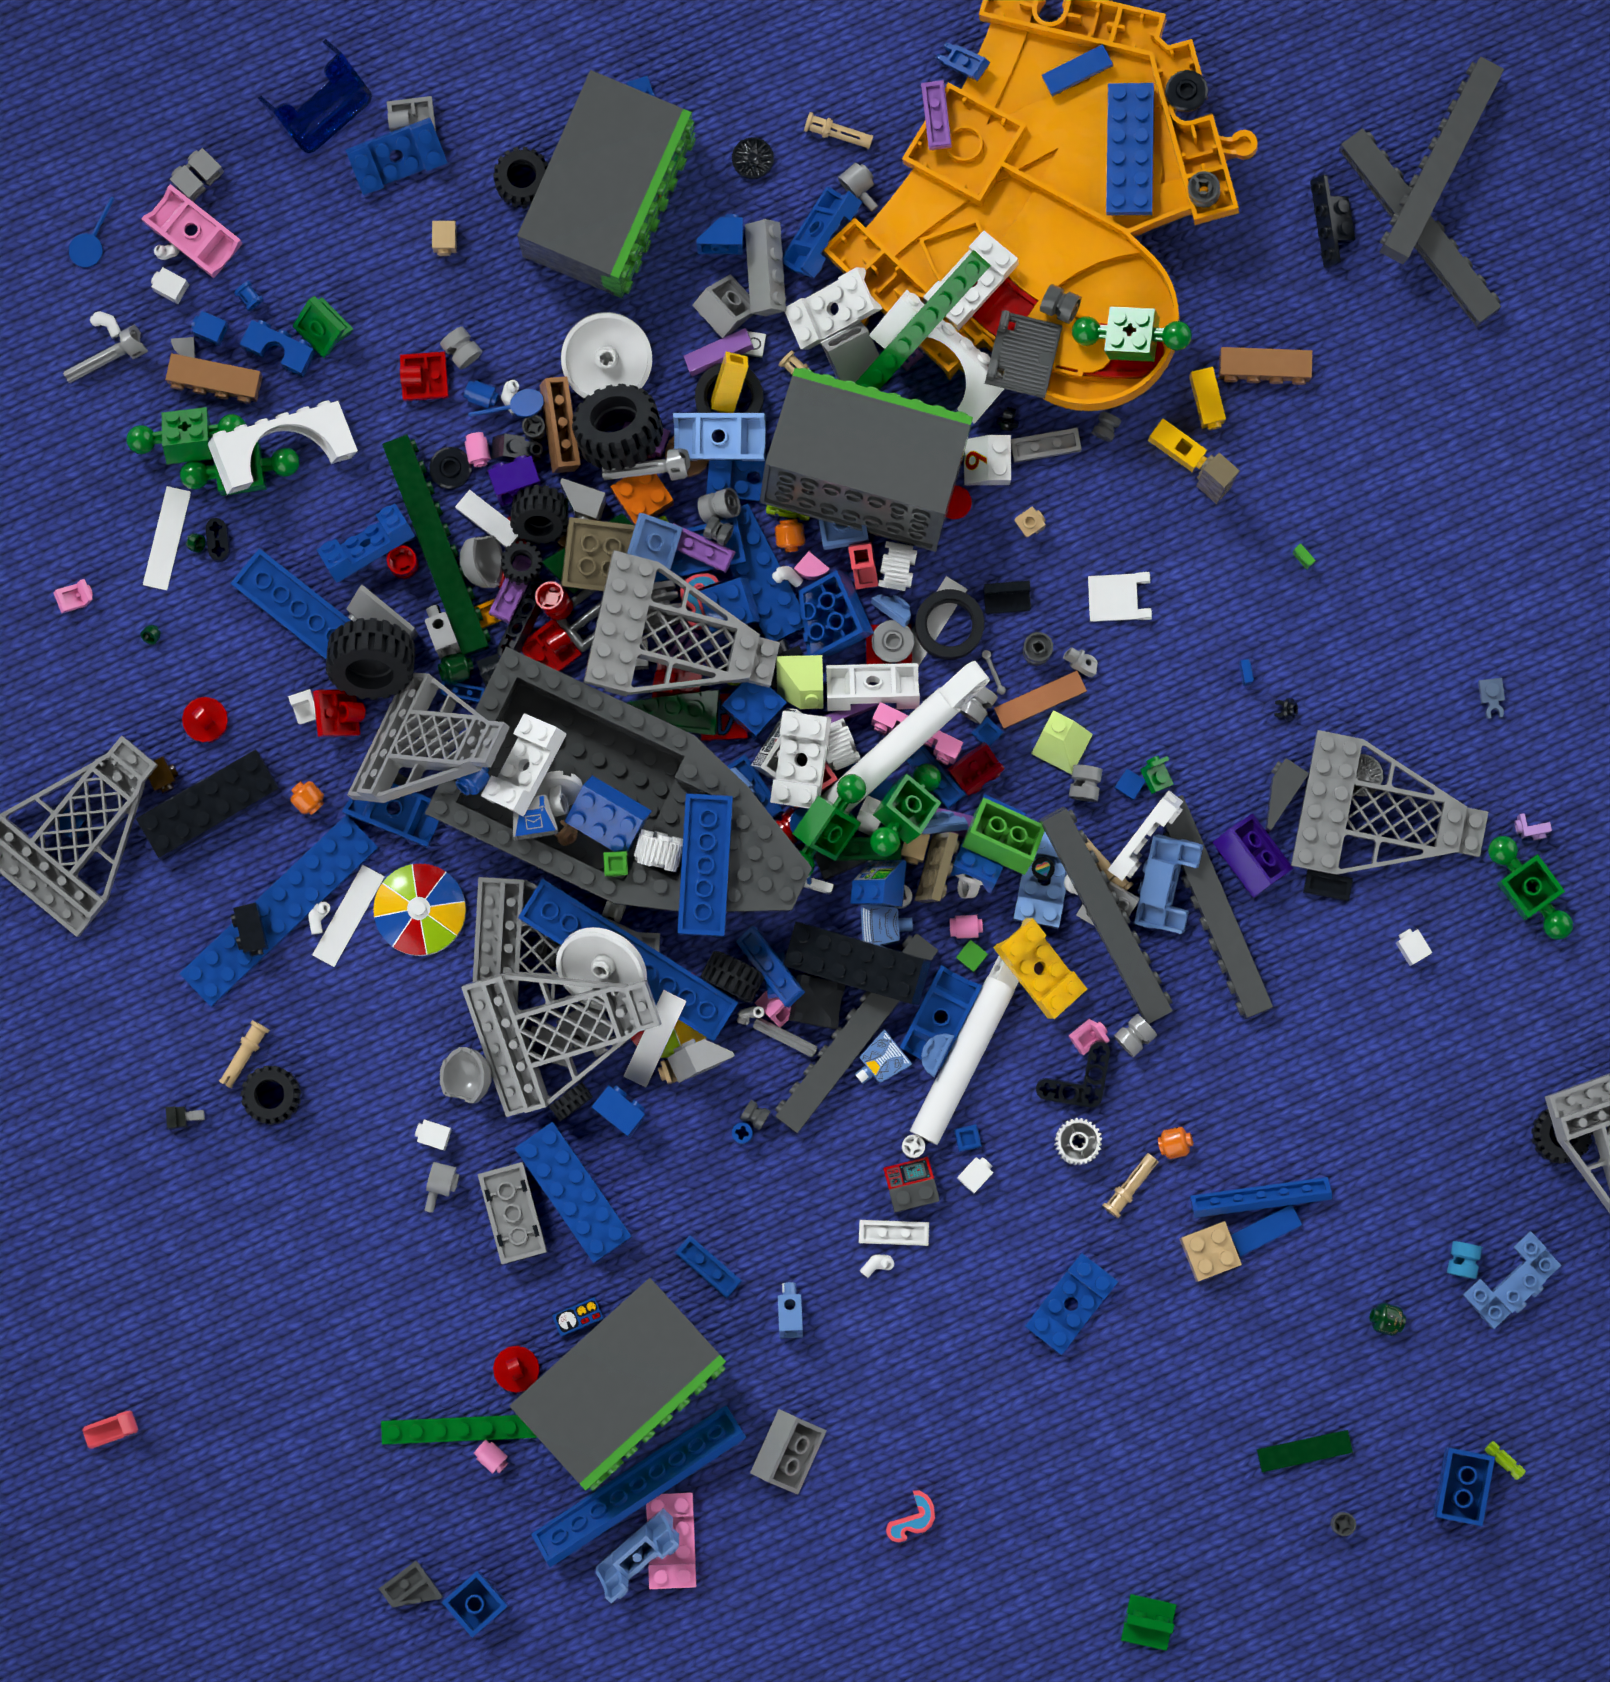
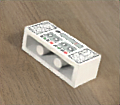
M787 708V709L785 710V711H793V712L801 713V712H800L799 710H797V709ZM782 717L751 764L752 767L772 779H776L782 737V734H780Z

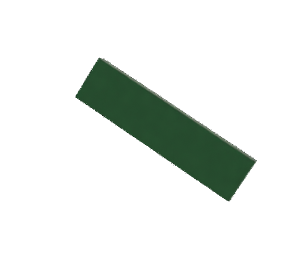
M1348 1430L1256 1449L1261 1472L1353 1453Z

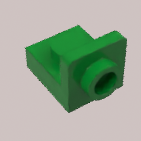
M1159 755L1147 760L1148 765L1140 769L1151 794L1174 785L1164 764L1169 761L1168 756L1161 759Z

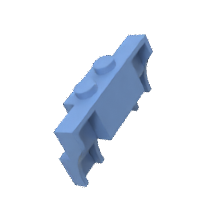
M1160 834L1153 836L1149 857L1143 866L1144 880L1140 883L1138 889L1140 899L1134 924L1179 934L1184 933L1189 911L1172 906L1181 865L1193 868L1199 867L1204 845L1185 839L1177 840Z
M1531 1231L1513 1246L1525 1261L1518 1265L1501 1283L1491 1291L1481 1279H1478L1472 1287L1462 1294L1492 1329H1495L1514 1311L1519 1313L1527 1305L1525 1301L1531 1295L1536 1297L1544 1289L1542 1285L1561 1266Z
M664 1508L596 1566V1574L604 1588L605 1598L610 1603L614 1602L617 1598L621 1599L628 1592V1580L639 1573L652 1559L658 1556L663 1559L668 1554L672 1555L678 1549L679 1533L673 1529V1517Z

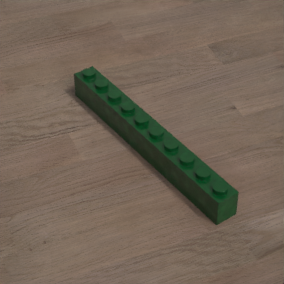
M407 434L383 443L384 451L461 653L469 657L490 649L488 642L492 640L487 628L482 630L479 622L483 620L479 607L474 609L471 601L475 599L471 586L466 587L463 580L466 577L455 559L459 557L455 544L450 545L447 537L451 536L447 523L442 524L439 516L443 515L439 502L434 503L431 495L435 494L431 481L426 482L423 474L427 473L423 460L418 461L415 453L419 452L415 439L410 440Z

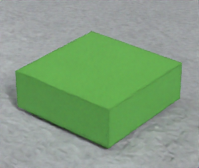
M1301 543L1293 550L1292 554L1305 569L1311 567L1316 561Z
M627 851L603 853L605 877L628 875Z
M970 940L957 955L956 959L974 973L988 953Z

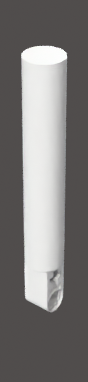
M976 661L968 663L944 686L939 687L843 776L856 774L864 780L866 784L864 799L960 712V708L990 681L989 677ZM839 780L824 792L821 797L834 804L838 798L837 784ZM861 801L853 804L849 803L845 810L849 813Z
M998 956L989 976H987L910 1129L911 1133L935 1145H938L1019 982L1000 956Z

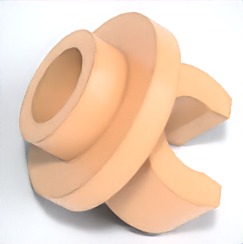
M561 820L560 823L564 828L555 836L561 845L566 846L576 840L578 830L565 823L564 820Z

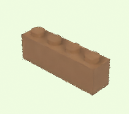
M1221 347L1219 351V379H1224V382L1233 383L1237 382L1238 379L1247 380V383H1260V380H1269L1271 384H1282L1283 381H1292L1294 385H1305L1312 378V350Z
M171 353L165 380L171 385V388L176 390H184L185 387L193 389L192 392L206 395V392L214 393L217 398L228 399V397L237 398L238 402L250 404L251 401L257 402L263 375L257 370Z
M567 376L545 378L539 386L540 393L544 399L543 413L552 473L575 472L581 464L578 444L572 430L573 411Z

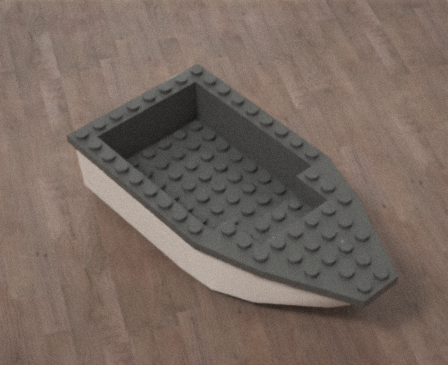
M505 648L475 709L476 712L488 721L505 722L510 726L505 740L496 755V759L491 768H489L488 774L490 777L491 775L498 777L518 739L513 733L525 713L551 724L567 734L547 773L563 771V775L570 777L571 773L575 774L581 779L582 785L593 775L652 810L643 827L645 830L659 831L668 834L669 837L674 836L683 839L686 793L733 796L726 912L793 910L812 867L750 788L695 735L513 649ZM530 762L524 765L523 771L528 769ZM456 779L438 785L425 812L426 815L613 904L679 912L682 857L676 872L637 863L634 856L637 845L636 841L633 848L627 854L628 875L605 877L603 853L614 852L579 830L576 840L566 846L561 845L555 835L514 841L513 811L497 803L493 804L483 798L481 794L484 788L477 795H465L456 786ZM568 814L558 817L554 816L558 832L564 828L560 821H565Z

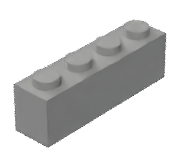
M763 219L745 224L751 314L761 316L786 311L780 222Z

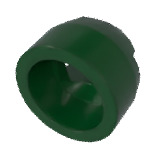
M193 533L187 536L188 540L185 544L189 550L199 553L204 549L206 540L203 535Z
M151 624L146 626L140 635L144 642L154 645L159 640L161 632L156 625Z

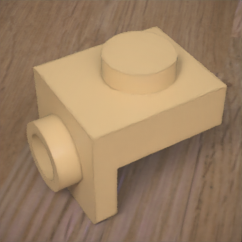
M1033 506L1014 520L1025 537H1029L1034 533H1040L1045 529L1046 525L1044 523L1046 520L1039 510L1036 511Z

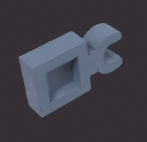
M1502 678L1479 680L1481 704L1488 703V708L1485 711L1486 718L1491 719V710H1497L1499 718H1502L1504 710L1499 705V702L1505 701Z

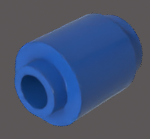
M475 380V382H468L463 397L468 399L470 403L489 409L491 405H496L499 393H496L495 387Z

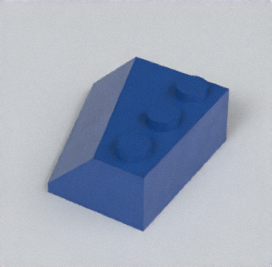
M836 570L799 590L801 618L804 620L805 630L803 638L807 649L805 656L822 655V658L835 655L874 634L848 572Z

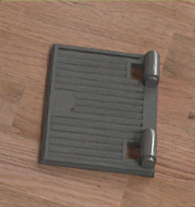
M1007 310L1002 311L984 384L1045 399L1062 325L1010 313ZM1009 321L1016 323L1014 331L1007 329ZM997 369L1004 371L1002 379L996 378Z

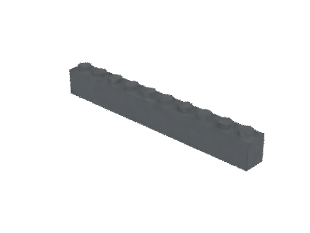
M1481 56L1476 63L1471 62L1466 71V74L1469 75L1467 80H1462L1456 91L1459 93L1457 100L1452 99L1447 108V111L1450 112L1448 118L1443 117L1437 128L1440 131L1438 137L1434 136L1428 146V149L1431 150L1428 157L1424 155L1418 165L1421 169L1419 175L1414 174L1408 185L1411 187L1409 194L1405 193L1399 203L1402 206L1400 212H1395L1389 222L1392 225L1390 232L1385 231L1379 242L1383 244L1379 251L1380 253L1401 264L1407 261L1504 68Z
M1362 128L1340 145L1339 151L1392 218L1395 212H1400L1402 206L1399 203L1405 193L1409 194L1411 187L1407 186L1404 182V176L1397 167L1393 168L1390 164L1388 154L1383 149L1379 150L1376 146L1374 136L1370 132L1366 133ZM1430 215L1414 247L1473 324L1478 327L1499 311L1501 301L1494 292H1490L1487 289L1485 279L1473 271L1471 261L1459 253L1457 243L1452 238L1449 239L1446 236L1443 225L1438 220L1435 222Z
M1183 795L1178 796L1183 801L1180 805V808L1183 810L1172 824L1166 823L1164 826L1166 833H1163V835L1177 840L1185 839L1204 845ZM1203 846L1199 867L1193 868L1181 865L1184 874L1181 876L1185 888H1190L1193 896L1190 897L1194 909H1199L1202 917L1199 918L1203 930H1208L1211 938L1208 939L1211 950L1218 953L1220 960H1217L1219 969L1222 973L1226 972L1229 979L1226 982L1231 995L1235 993L1238 1000L1235 1003L1240 1016L1244 1015L1245 1019L1273 1008V1005L1206 848Z
M1061 807L1039 819L1142 1018L1150 1024L1172 1012L1170 1004L1173 1002L1166 991L1162 992L1159 986L1162 984V981L1157 972L1151 971L1149 964L1152 962L1146 951L1142 952L1138 944L1141 941L1135 931L1131 932L1127 924L1131 922L1126 912H1121L1117 906L1120 901L1114 890L1110 892L1106 885L1109 883L1108 877L1103 870L1099 871L1096 865L1099 862L1093 850H1088L1085 844L1088 842V839L1082 830L1078 831L1075 825L1078 821L1073 811H1068L1067 808Z
M917 933L914 937L909 935L902 944V947L905 948L902 952L932 960L938 953L937 948ZM866 991L859 1000L862 1004L858 1010L853 1008L845 1018L848 1023L844 1028L839 1026L831 1036L834 1039L829 1047L826 1044L817 1054L820 1057L815 1065L810 1063L803 1072L806 1076L801 1083L796 1081L789 1090V1093L792 1094L787 1101L782 1100L776 1107L775 1111L777 1114L775 1117L798 1134L900 1002L899 1000Z

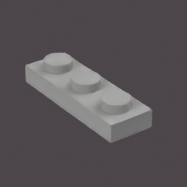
M1078 428L1011 439L1014 463L1081 452L1082 450Z

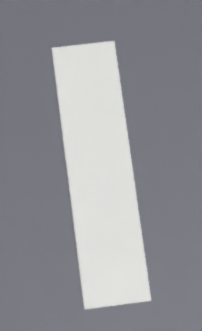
M166 487L143 581L145 586L163 590L168 589L189 503L190 491Z
M946 576L937 592L945 589H954L966 593L968 589ZM941 604L929 614L927 628L934 640L940 634L957 604ZM914 626L912 629L914 635L912 663H918L919 667L927 652L920 645Z
M362 865L312 954L313 956L335 967L382 883L383 875Z
M663 990L656 1005L662 1024L644 1031L624 1077L647 1087L686 1003L685 1000Z

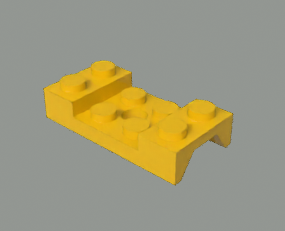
M1025 918L1021 927L1014 934L996 944L993 948L1048 1019H1055L1080 997L1087 988L1076 973L1070 971L1045 939L1047 935L1034 918ZM1037 962L1043 965V971L1040 975H1037L1034 971V966Z

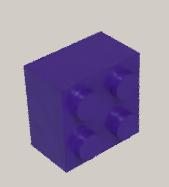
M522 455L516 457L514 462L508 464L498 463L488 470L500 507L511 504L514 495H517L520 489L525 490L527 486H541L532 456Z

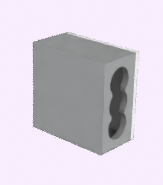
M861 321L821 342L838 380L856 382L879 356L875 344L869 336L868 329Z

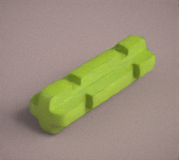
M770 505L766 506L767 514L775 515L776 513L778 516L794 519L798 517L800 520L805 521L810 519L806 515Z
M1493 1441L1486 1446L1485 1452L1490 1456H1494L1495 1461L1507 1472L1510 1471V1474L1515 1479H1520L1525 1474V1469L1521 1465H1517V1462L1504 1450H1500L1498 1444Z

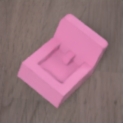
M85 579L80 580L77 584L57 589L53 592L61 613L86 607L92 601L93 596L92 589L86 584Z
M1088 1019L1068 1036L1082 1055L1089 1051L1090 1045L1093 1042L1102 1040L1107 1044L1110 1041L1106 1035L1108 1031L1101 1022L1096 1023L1091 1019Z

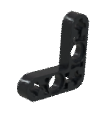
M1097 1040L1090 1045L1083 1084L1042 1078L1036 1084L1037 1095L1041 1099L1084 1107L1098 1106L1103 1097L1110 1057L1108 1044L1102 1040ZM1099 1045H1102L1103 1050L1106 1051V1054H1101L1100 1062H1105L1104 1066L1099 1063H1090L1091 1060L1096 1061L1097 1055L1093 1052V1049H1098ZM1092 1068H1099L1102 1071V1077L1099 1080H1093L1089 1077V1072ZM1087 1082L1093 1085L1101 1084L1100 1088L1095 1086V1095L1098 1096V1099H1094L1093 1102H1089L1088 1098L1085 1097L1086 1094L1091 1092V1086H1086ZM1049 1083L1050 1088L1056 1089V1084H1060L1059 1097H1054L1056 1094L1054 1091H1048L1047 1095L1043 1094V1090L1039 1089L1040 1086ZM1067 1086L1073 1087L1076 1091L1075 1096L1071 1099H1067L1062 1095L1063 1089Z

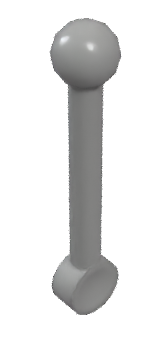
M985 650L982 652V657L987 661L998 687L997 693L1003 695L1006 689L1001 685L990 659L991 652Z

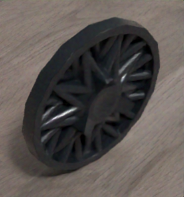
M1184 70L1170 77L1166 84L1165 94L1167 101L1174 109L1181 112H1191L1204 104L1208 95V87L1202 75L1195 71Z
M757 137L741 140L734 147L732 153V164L735 171L747 179H759L765 176L771 170L774 163L773 151L770 145Z
M445 447L437 451L431 458L429 469L432 479L440 487L457 489L463 486L470 478L472 465L469 464L467 454L464 451L455 447Z

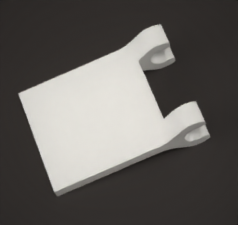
M1150 572L1088 576L1090 622L1152 620L1151 608L1138 609L1137 584H1150Z

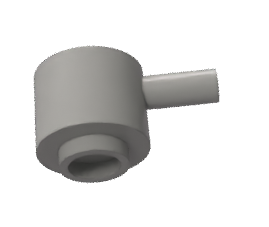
M855 162L838 177V180L847 192L850 191L859 198L871 212L878 208V205L866 193L874 185L872 181L874 177L865 165H859Z
M433 1162L426 1191H429L425 1211L434 1212L438 1194L449 1197L451 1191H456L460 1174H456L457 1167Z

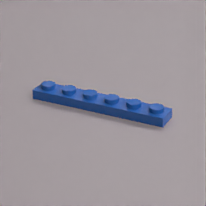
M1328 1177L1191 1195L1190 1201L1194 1218L1330 1200L1332 1199V1191Z

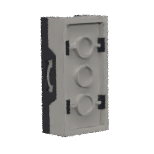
M520 1162L478 1174L501 1264L505 1265L548 1253L525 1164Z

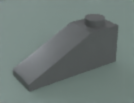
M1287 758L1283 763L1278 761L1271 771L1275 775L1271 779L1265 826L1267 832L1272 830L1309 774Z

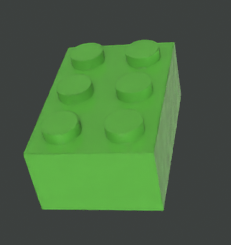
M983 797L974 813L962 847L1025 875L1034 861L1045 831L1041 823Z

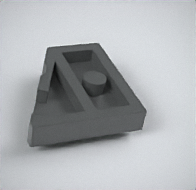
M417 1560L378 1588L392 1608L438 1600L443 1597Z

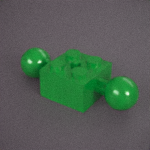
M1110 307L1107 325H1100L1096 319L1085 316L1076 320L1072 327V336L1080 345L1090 346L1099 339H1106L1104 351L1111 360L1150 362L1155 361L1157 342H1164L1171 350H1182L1190 344L1192 332L1190 327L1182 321H1173L1167 324L1165 328H1159L1160 317L1155 309Z
M207 407L162 412V431L153 432L152 429L145 425H137L129 430L126 442L129 449L136 454H146L154 448L155 444L162 443L167 464L212 459L208 443L212 439L213 434L223 430L226 433L232 432L234 428L246 423L240 416L228 414L222 417L218 424L211 425Z
M258 441L253 448L250 461L251 475L254 482L248 489L228 495L267 490L264 473L266 471H274L283 477L293 475L300 465L298 454L291 448L283 447L277 449L271 457L262 458L261 445ZM192 461L182 466L180 479L187 488L200 489L206 485L208 480L217 479L218 492L221 496L227 495L216 465L206 466L200 461Z
M929 763L921 764L915 768L912 777L906 773L892 784L873 813V816L886 826L876 829L871 836V848L876 854L890 856L898 850L900 838L908 844L922 834L941 804L938 799L929 793L936 790L941 782V774L936 766Z
M856 774L845 775L839 780L837 784L838 798L834 804L818 795L792 833L806 844L803 850L799 852L812 867L809 876L814 871L813 857L818 851L836 861L861 824L859 820L845 810L849 803L853 804L861 801L866 794V784Z
M1508 836L1494 838L1488 848L1489 856L1496 864L1506 865L1511 874L1499 881L1497 885L1522 919L1525 921L1540 911L1545 918L1543 922L1544 931L1550 938L1561 940L1569 936L1573 929L1571 917L1564 911L1555 910L1550 903L1563 894L1565 890L1540 856L1537 854L1522 865L1517 858V844L1512 838ZM1527 883L1535 885L1534 893L1527 890Z

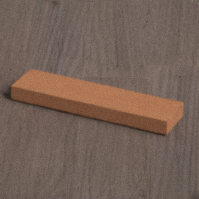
M1075 671L995 707L994 710L1002 728L1006 729L1086 693L1087 690L1078 671Z

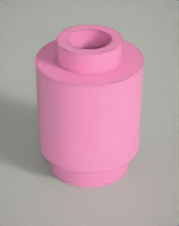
M476 432L466 435L464 443L469 464H474V467L486 466L487 462L491 460L484 433Z
M961 915L950 918L951 937H956L957 939L979 938L978 933H983L982 919H978L977 915Z
M485 1440L474 1452L477 1460L492 1474L495 1471L500 1474L508 1465L506 1461L508 1456L493 1442L489 1443Z

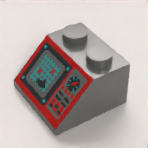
M928 1157L883 1168L894 1213L940 1201Z

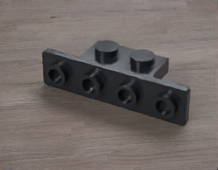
M1321 175L1312 179L1310 184L1324 268H1329L1341 262L1338 243L1355 241L1349 196H1331L1328 176Z

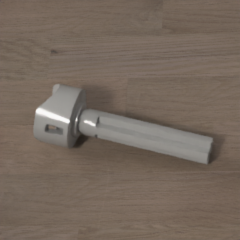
M134 324L119 332V343L64 371L63 374L68 383L83 377L126 353L132 359H136L149 352L143 343H140L141 332Z
M670 449L667 451L666 459L644 461L643 463L638 462L635 464V467H625L619 471L615 468H612L611 471L604 470L602 467V477L604 480L668 472L672 481L685 479L688 476L687 470L691 466L689 453L686 449Z

